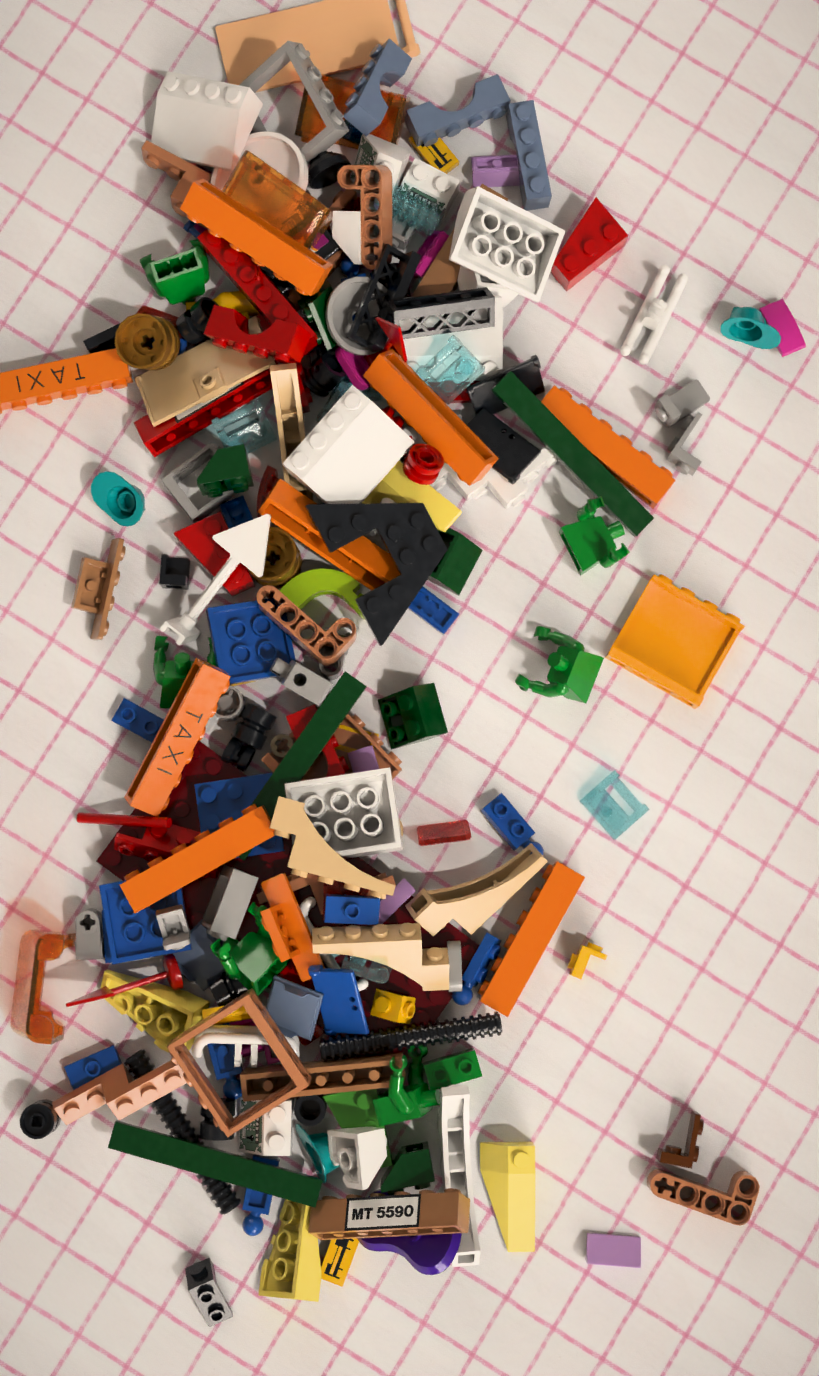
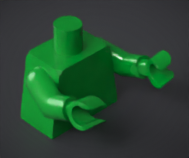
M198 239L190 240L189 242L193 247L179 254L158 261H152L151 253L140 259L141 266L152 288L158 296L166 297L172 305L181 302L186 305V302H195L196 297L205 293V284L210 278L209 260Z
M602 496L592 500L588 499L587 503L577 511L579 522L565 525L559 531L580 576L599 563L602 567L609 568L630 553L624 543H621V548L616 550L617 547L613 541L625 535L620 521L606 526L601 516L595 517L594 515L597 508L605 507Z
M537 626L533 637L538 636L540 641L551 640L554 644L560 645L557 652L551 653L547 660L548 665L551 666L547 675V680L550 683L531 681L521 674H518L515 683L523 691H527L529 688L532 692L549 698L564 696L567 699L586 704L604 658L584 652L583 644L569 635L557 631L553 633L549 628Z
M159 635L156 636L154 650L157 652L154 654L153 672L156 682L162 686L160 708L170 709L194 661H190L189 654L182 652L176 654L174 660L166 662L165 652L169 647V643L165 641L168 637ZM208 637L210 652L207 656V662L216 666L211 637Z
M252 902L247 911L255 916V922L259 928L258 932H249L241 941L228 937L222 947L220 945L221 938H219L210 945V948L214 955L219 958L230 979L238 980L248 990L252 988L257 996H259L273 981L274 975H278L290 961L288 959L281 962L273 951L272 939L269 932L262 925V915L260 913L266 910L267 907L264 905L258 907L255 902Z
M419 1045L421 1054L417 1052V1048L415 1049L414 1046H410V1049H408L412 1062L410 1063L408 1075L409 1085L403 1086L404 1076H402L403 1069L407 1066L406 1056H402V1067L395 1065V1056L391 1058L389 1065L393 1070V1074L390 1076L389 1089L373 1099L379 1126L420 1118L431 1111L433 1106L440 1105V1090H429L428 1084L422 1078L423 1063L421 1062L422 1058L428 1054L427 1047Z

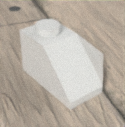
M333 211V217L330 220L332 238L354 264L363 265L361 261V211ZM375 225L374 233L378 237L379 228Z
M356 1127L327 1130L330 1159L334 1166L340 1165L345 1174L342 1179L347 1188L368 1189L387 1157L385 1129L378 1127Z

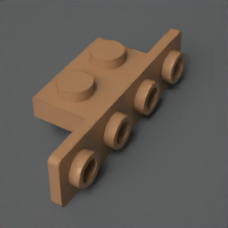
M122 538L112 539L107 563L86 557L81 560L71 608L95 614L90 637L92 640H102L109 629V621H107L108 612L112 610L114 605L113 589L118 584L120 578L118 566L119 562L123 560L126 550L125 546H123L124 539Z

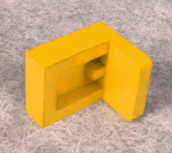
M588 942L587 947L580 945L577 954L572 953L567 965V968L571 969L569 974L582 979L590 955L606 960L607 955L601 953L603 948Z
M376 989L370 1015L397 1023L410 1024L411 1018L415 1013L416 998Z

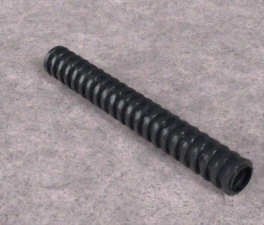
M496 1011L494 1015H490V1013H486V1016L478 1014V1017L470 1015L468 1019H465L463 1016L461 1020H457V1018H453V1021L445 1019V1022L441 1023L440 1020H437L435 1024H432L430 1021L428 1025H424V1023H420V1026L412 1024V1027L408 1028L407 1025H404L401 1029L397 1026L395 1030H391V1028H387V1031L379 1029L375 1033L374 1030H370V1033L367 1035L354 1034V1036H349V1034H345V1037L342 1038L341 1035H337V1038L333 1039L330 1036L328 1040H325L323 1037L319 1041L321 1059L324 1062H327L330 1058L332 1061H335L336 1057H340V1059H344V1056L352 1058V1055L360 1057L363 1053H365V1056H368L370 1052H373V1054H377V1051L385 1053V1050L393 1052L396 1048H398V1051H401L403 1047H406L408 1050L410 1046L418 1048V1045H423V1047H427L429 1043H431V1046H434L436 1042H439L441 1045L443 1041L452 1043V1040H456V1042H460L462 1038L467 1041L469 1037H472L474 1040L477 1039L476 1036L485 1038V1035H489V1037H493V1034L496 1033L500 1036L502 1033L500 1014Z
M145 1050L138 1051L124 1062L125 1066L129 1065V1072L134 1073V1080L154 1070L155 1065L149 1063L150 1057L146 1058L144 1055L146 1053ZM172 1092L152 1102V1108L156 1107V1114H160L162 1117L160 1119L161 1122L165 1121V1128L170 1129V1136L174 1135L177 1138L202 1145L205 1144L203 1141L200 1142V1135L194 1133L196 1129L194 1127L191 1128L189 1125L191 1121L185 1119L187 1115L185 1113L182 1114L180 1111L182 1107L176 1105L177 1100H173L171 1097L173 1095ZM200 1174L197 1175L198 1179H202V1186L206 1185V1192L211 1193V1200L216 1201V1208L220 1207L221 1210L219 1212L221 1215L227 1214L240 1204L241 1199L235 1197L237 1193L230 1189L232 1187L231 1184Z

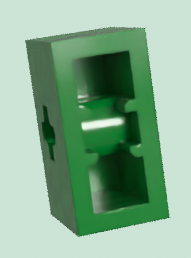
M474 1047L423 1062L430 1090L441 1089V1087H448L482 1077Z

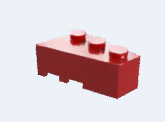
M597 197L557 255L551 269V274L566 292L622 249L628 238L625 230Z
M221 512L173 533L177 540L213 577L216 576L230 557V553L212 538L213 535L229 529ZM239 563L222 587L233 597L255 587V584L246 566Z

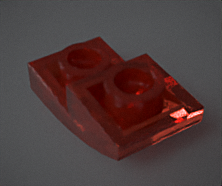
M269 465L265 469L258 490L257 517L262 516L258 513V510L279 480L277 478V469Z

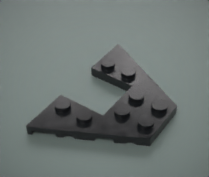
M423 503L306 505L305 508L329 553L374 529L380 535L400 575L354 600L379 646H382L448 550Z

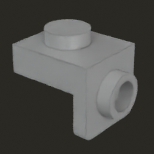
M397 210L392 216V247L400 248L404 251L418 226V221Z
M180 904L156 910V918L163 937L164 950H179L191 943V931L183 905Z

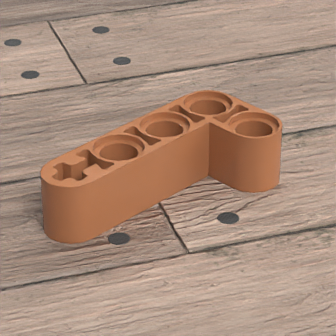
M345 165L339 169L337 180L344 189H360L361 261L367 269L372 270L376 268L384 246L386 244L392 246V172L384 165ZM352 171H354L356 177L354 183L350 178ZM376 171L379 174L378 183L374 181V173ZM375 198L379 201L378 210L374 207ZM375 225L379 228L378 237L374 233ZM391 254L388 255L387 264L392 261Z
M263 586L257 592L256 598L260 610L322 665L329 666L334 664L356 640V626L349 618L338 619L325 632L274 586ZM267 597L270 599L273 597L274 603L278 607L277 610L270 601H267L265 603L264 598ZM286 612L295 614V618L290 622H285L281 619L282 615ZM346 627L352 633L348 637H341L337 634L339 629ZM306 629H311L315 633L310 639H304L300 635ZM330 646L334 649V652L326 657L320 654L321 648Z
M661 1169L653 1170L647 1177V1185L657 1197L739 1226L745 1225L751 1218L760 1188L757 1179L747 1171H739L733 1175L727 1193ZM663 1177V1180L672 1186V1191L665 1186H660L658 1189L655 1181H661ZM746 1178L750 1179V1188L747 1191H740V1182ZM685 1186H690L692 1188L691 1196L686 1199L680 1198V1190ZM709 1196H717V1204L712 1208H707L705 1200ZM742 1205L741 1215L732 1217V1207Z

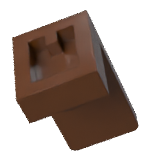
M691 1111L684 1153L681 1152L682 1148L666 1145L665 1149L658 1148L656 1159L659 1162L692 1169V1164L697 1162L699 1155V1146H696L697 1135H702L704 1120L700 1119L701 1114Z

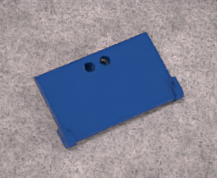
M322 965L310 966L308 972L312 978L314 989L324 994L320 1011L325 1026V1034L336 1036L337 1033L369 1034L354 970L323 968Z

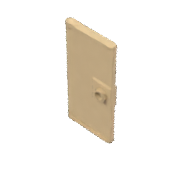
M254 316L248 319L250 334L263 332L258 317ZM209 339L178 355L175 361L167 368L158 371L149 370L134 379L151 423L156 427L200 403H205L227 392L229 388L269 369L270 365H276V362L272 356L264 359L254 355L252 351L243 354L235 351L231 346H227L226 349L217 347L212 344V339Z

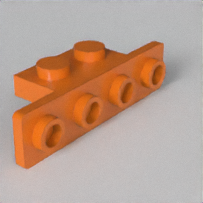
M282 873L261 883L270 908L260 912L262 915V925L269 932L275 955L279 957L281 962L292 958L301 981L305 982L312 979L308 972L310 966L322 965L323 968L325 966L319 953H313L312 935L285 873Z

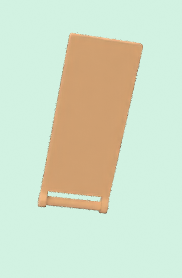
M324 0L215 27L227 81L236 85H240L287 41L303 44L305 50L310 52L309 57L313 65L321 72L322 77L364 67L372 59L369 55L377 44L382 46L388 39H391L399 46L387 0ZM395 0L406 46L401 49L411 58L416 57L421 52L419 44L415 42L405 0ZM290 61L256 92L302 81Z

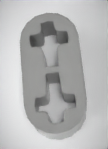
M460 940L447 941L449 958L448 991L462 992Z

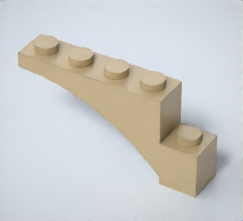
M296 363L270 365L282 463L306 437ZM282 464L284 481L313 501V493L291 476Z
M278 796L270 828L275 830L273 835L289 839L290 834L295 835L287 867L292 868L291 874L307 878V874L311 873L318 875L317 881L333 885L334 880L345 883L343 888L359 892L360 887L371 890L370 896L386 899V895L393 896L396 885L381 881L362 872L343 859L328 845L308 818L304 810L305 803Z
M531 843L504 865L472 881L437 890H426L423 888L405 907L413 919L420 923L433 937L452 918L472 935L512 895L520 890L533 875L539 872L548 861Z
M420 923L312 928L313 953L340 954L368 959L403 973L420 984L423 991L449 990L448 949L437 947L422 949Z

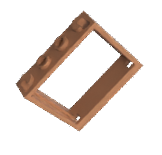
M252 988L172 1039L167 1046L172 1056V1062L179 1064L184 1072V1080L190 1087L193 1086L199 1094L198 1100L204 1109H209L214 1117L213 1122L215 1126H219L227 1138L308 1087L312 1079ZM244 1006L293 1081L233 1118L184 1043Z

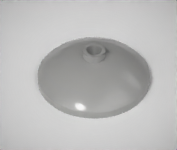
M353 277L338 284L331 292L325 310L327 328L334 341L345 351L359 356L371 355L381 351L371 352L347 338L353 324L352 316H356L371 280L368 277ZM377 282L380 295L386 293V287ZM375 299L370 301L367 307L371 318L377 316L379 312ZM367 323L360 324L356 335L367 340L370 332Z

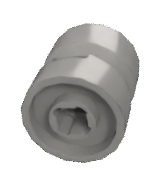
M229 685L226 693L222 694L217 702L218 708L215 716L227 722L235 721L241 717L246 704L244 697L238 689Z

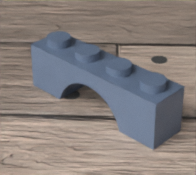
M388 39L382 46L377 44L371 51L369 56L372 59L363 67L361 72L364 75L355 83L353 88L356 91L350 95L345 103L347 109L344 113V118L365 136L369 135L381 124L389 108L382 97L380 84L391 87L405 74L412 60L391 39Z
M496 74L476 82L472 101L461 110L444 111L434 106L430 101L406 110L405 124L416 146L418 147L423 144L424 146H431L438 141L439 137H453L465 128H476L485 120L490 118L498 119L504 116L511 100L499 75Z
M534 100L509 103L506 120L510 140L513 141L517 154L519 188L523 209L530 211L549 208L552 194Z

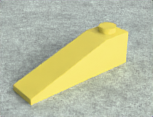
M400 461L396 463L362 502V504H377L383 498H389L395 503H423L437 530L446 532L462 513L459 508L430 485H421L410 480L405 475L403 463Z
M105 970L101 988L107 986L109 989H113L140 980V978ZM155 982L104 998L122 1015L127 1014L137 1023L136 1028L141 1032L145 1030L155 1039L154 1044L168 1053L169 1049L167 1046L171 1040L202 1021V1010L208 1009L210 1003L188 991L173 990L170 986ZM195 1037L184 1043L188 1050L191 1049Z
M480 1142V1171L507 1251L535 1252V1145L533 1142Z
M285 1199L279 1215L281 1221L277 1235L273 1234L270 1242L273 1244L269 1259H264L258 1296L319 1301L322 1273L318 1238L308 1233L311 1206Z

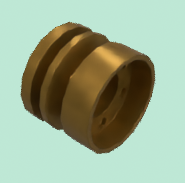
M137 313L128 316L120 323L115 333V347L117 354L127 365L133 368L158 371L167 368L175 361L180 350V338L178 331L168 320L154 315ZM150 338L155 339V342L152 343L153 348L149 347L151 343Z
M278 527L269 528L263 576L258 577L249 570L257 583L262 586L271 585L280 589L288 581L300 574L303 562L301 553L289 533ZM277 556L279 560L272 566L270 561H273V557Z

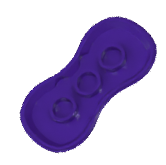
M378 1189L373 1193H381V1189ZM383 1192V1193H382V1194H385L386 1196H392V1195H388V1192ZM462 1233L357 1239L368 1250L397 1253L403 1256L418 1272L425 1275H436L445 1271L454 1260L460 1246Z

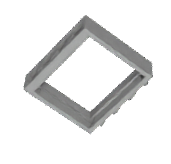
M287 41L240 85L250 87L255 93L287 63L292 62L326 125L319 134L300 149L309 166L311 160L319 153L329 149L349 132V129L343 120L344 115L333 102L334 97L332 93L325 87L321 79V72L313 65L309 57L310 52L305 50L301 43ZM259 116L250 134L266 131Z

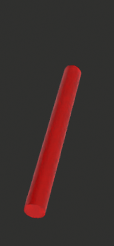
M98 813L77 814L78 823L170 828L172 826V819L170 817Z

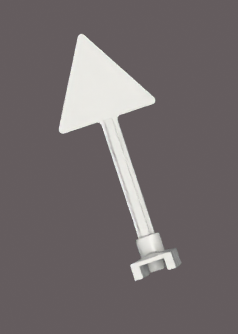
M265 514L213 535V540L230 553L229 559L191 609L185 612L183 616L165 621L160 628L162 632L173 630L180 637L175 642L179 646L195 641L202 633L195 627L198 622L197 618L239 563L246 566L256 576H263L271 520L270 514Z

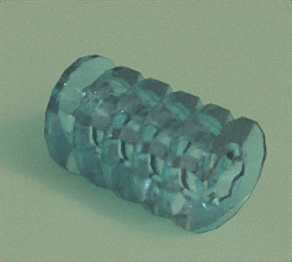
M399 185L392 196V218L398 214V221L404 222L407 219L409 227L416 224L417 231L420 232L425 228V235H432L442 221L445 208L438 213L437 203L428 208L429 199L420 204L419 194L411 199V190L408 189L403 195L401 194L402 185Z

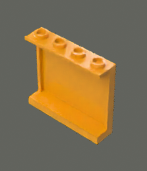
M654 574L605 658L696 709L702 703L704 694L738 634L745 626L740 623L741 620L735 615L721 613L717 610L718 607L714 603L707 600L702 602L694 597L695 593L684 587L679 589L672 585L673 581L661 574L656 576Z

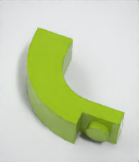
M324 568L309 570L295 576L279 590L300 610L318 596H337L343 599L365 620L354 600L363 595L361 593L355 594L360 589V583L343 572Z

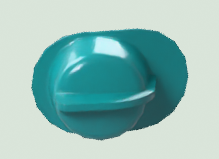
M734 307L730 318L721 324L720 331L723 336L756 348L772 349L781 342L779 332L774 327L766 324L762 313L756 308Z
M102 472L93 479L91 484L93 500L115 522L128 527L135 525L141 519L145 511V498L138 487L129 484L115 472Z
M296 1123V1132L311 1157L318 1177L323 1179L322 1183H326V1175L340 1166H334L330 1159L328 1134L323 1132L308 1135Z

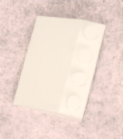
M167 71L157 93L151 143L187 162L234 172L263 103L250 87Z
M477 186L467 190L463 197L456 218L449 260L538 303L565 230Z
M494 296L495 327L403 339L407 356L406 363L423 381H482L502 372V296ZM487 308L479 309L473 318L477 321L486 320ZM456 312L447 321L451 324H457L465 315L461 312ZM435 315L429 316L423 322V325L427 328L434 327L440 319ZM411 319L399 320L401 331L409 330L414 324Z
M352 385L282 464L291 476L325 504H361L415 442L374 402Z
M390 767L285 784L286 798L305 803L304 810L317 832L343 859L404 850ZM291 834V836H292V844H293V843H294V839H295V835H292V834Z

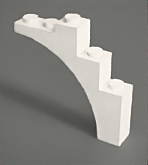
M407 426L403 429L408 436H412L415 442L414 445L426 444L414 428ZM544 447L534 461L520 474V478L513 485L499 472L491 468L482 480L469 486L459 479L457 473L448 464L444 463L436 481L429 485L438 491L446 485V479L448 478L466 501L472 497L475 500L486 492L485 487L487 486L505 509L511 505L515 508L526 499L524 495L528 488L524 482L527 484L531 483L539 476L538 471L544 466L550 468L559 459L547 447ZM403 457L400 460L404 463L406 457Z
M468 1085L441 1087L440 1109L437 1112L443 1189H458L470 1199L468 1233H462L460 1246L452 1261V1267L479 1265L480 1244L470 1160V1093Z

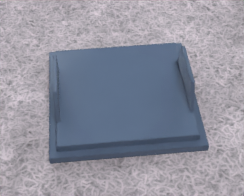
M201 920L191 930L192 950L173 953L184 977L189 982L194 981L205 991L209 987L207 979L219 973L223 974L225 969L219 958L214 955L210 948V945L218 939L206 933L207 928L201 925ZM220 940V945H221V947L223 946V943H224L223 940Z
M274 975L266 1009L284 1036L289 1038L300 1036L311 1041L324 994Z

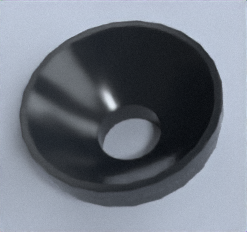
M332 151L319 153L310 162L308 170V183L312 189H321L338 181L337 174L339 169L345 165H351L350 161L345 155L340 153H333Z

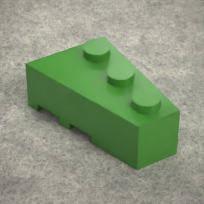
M378 1089L324 1094L323 1097L341 1129L356 1127H378L385 1129L387 1157L380 1168L392 1166L393 1160L386 1126H379L373 1104V1099L379 1096Z

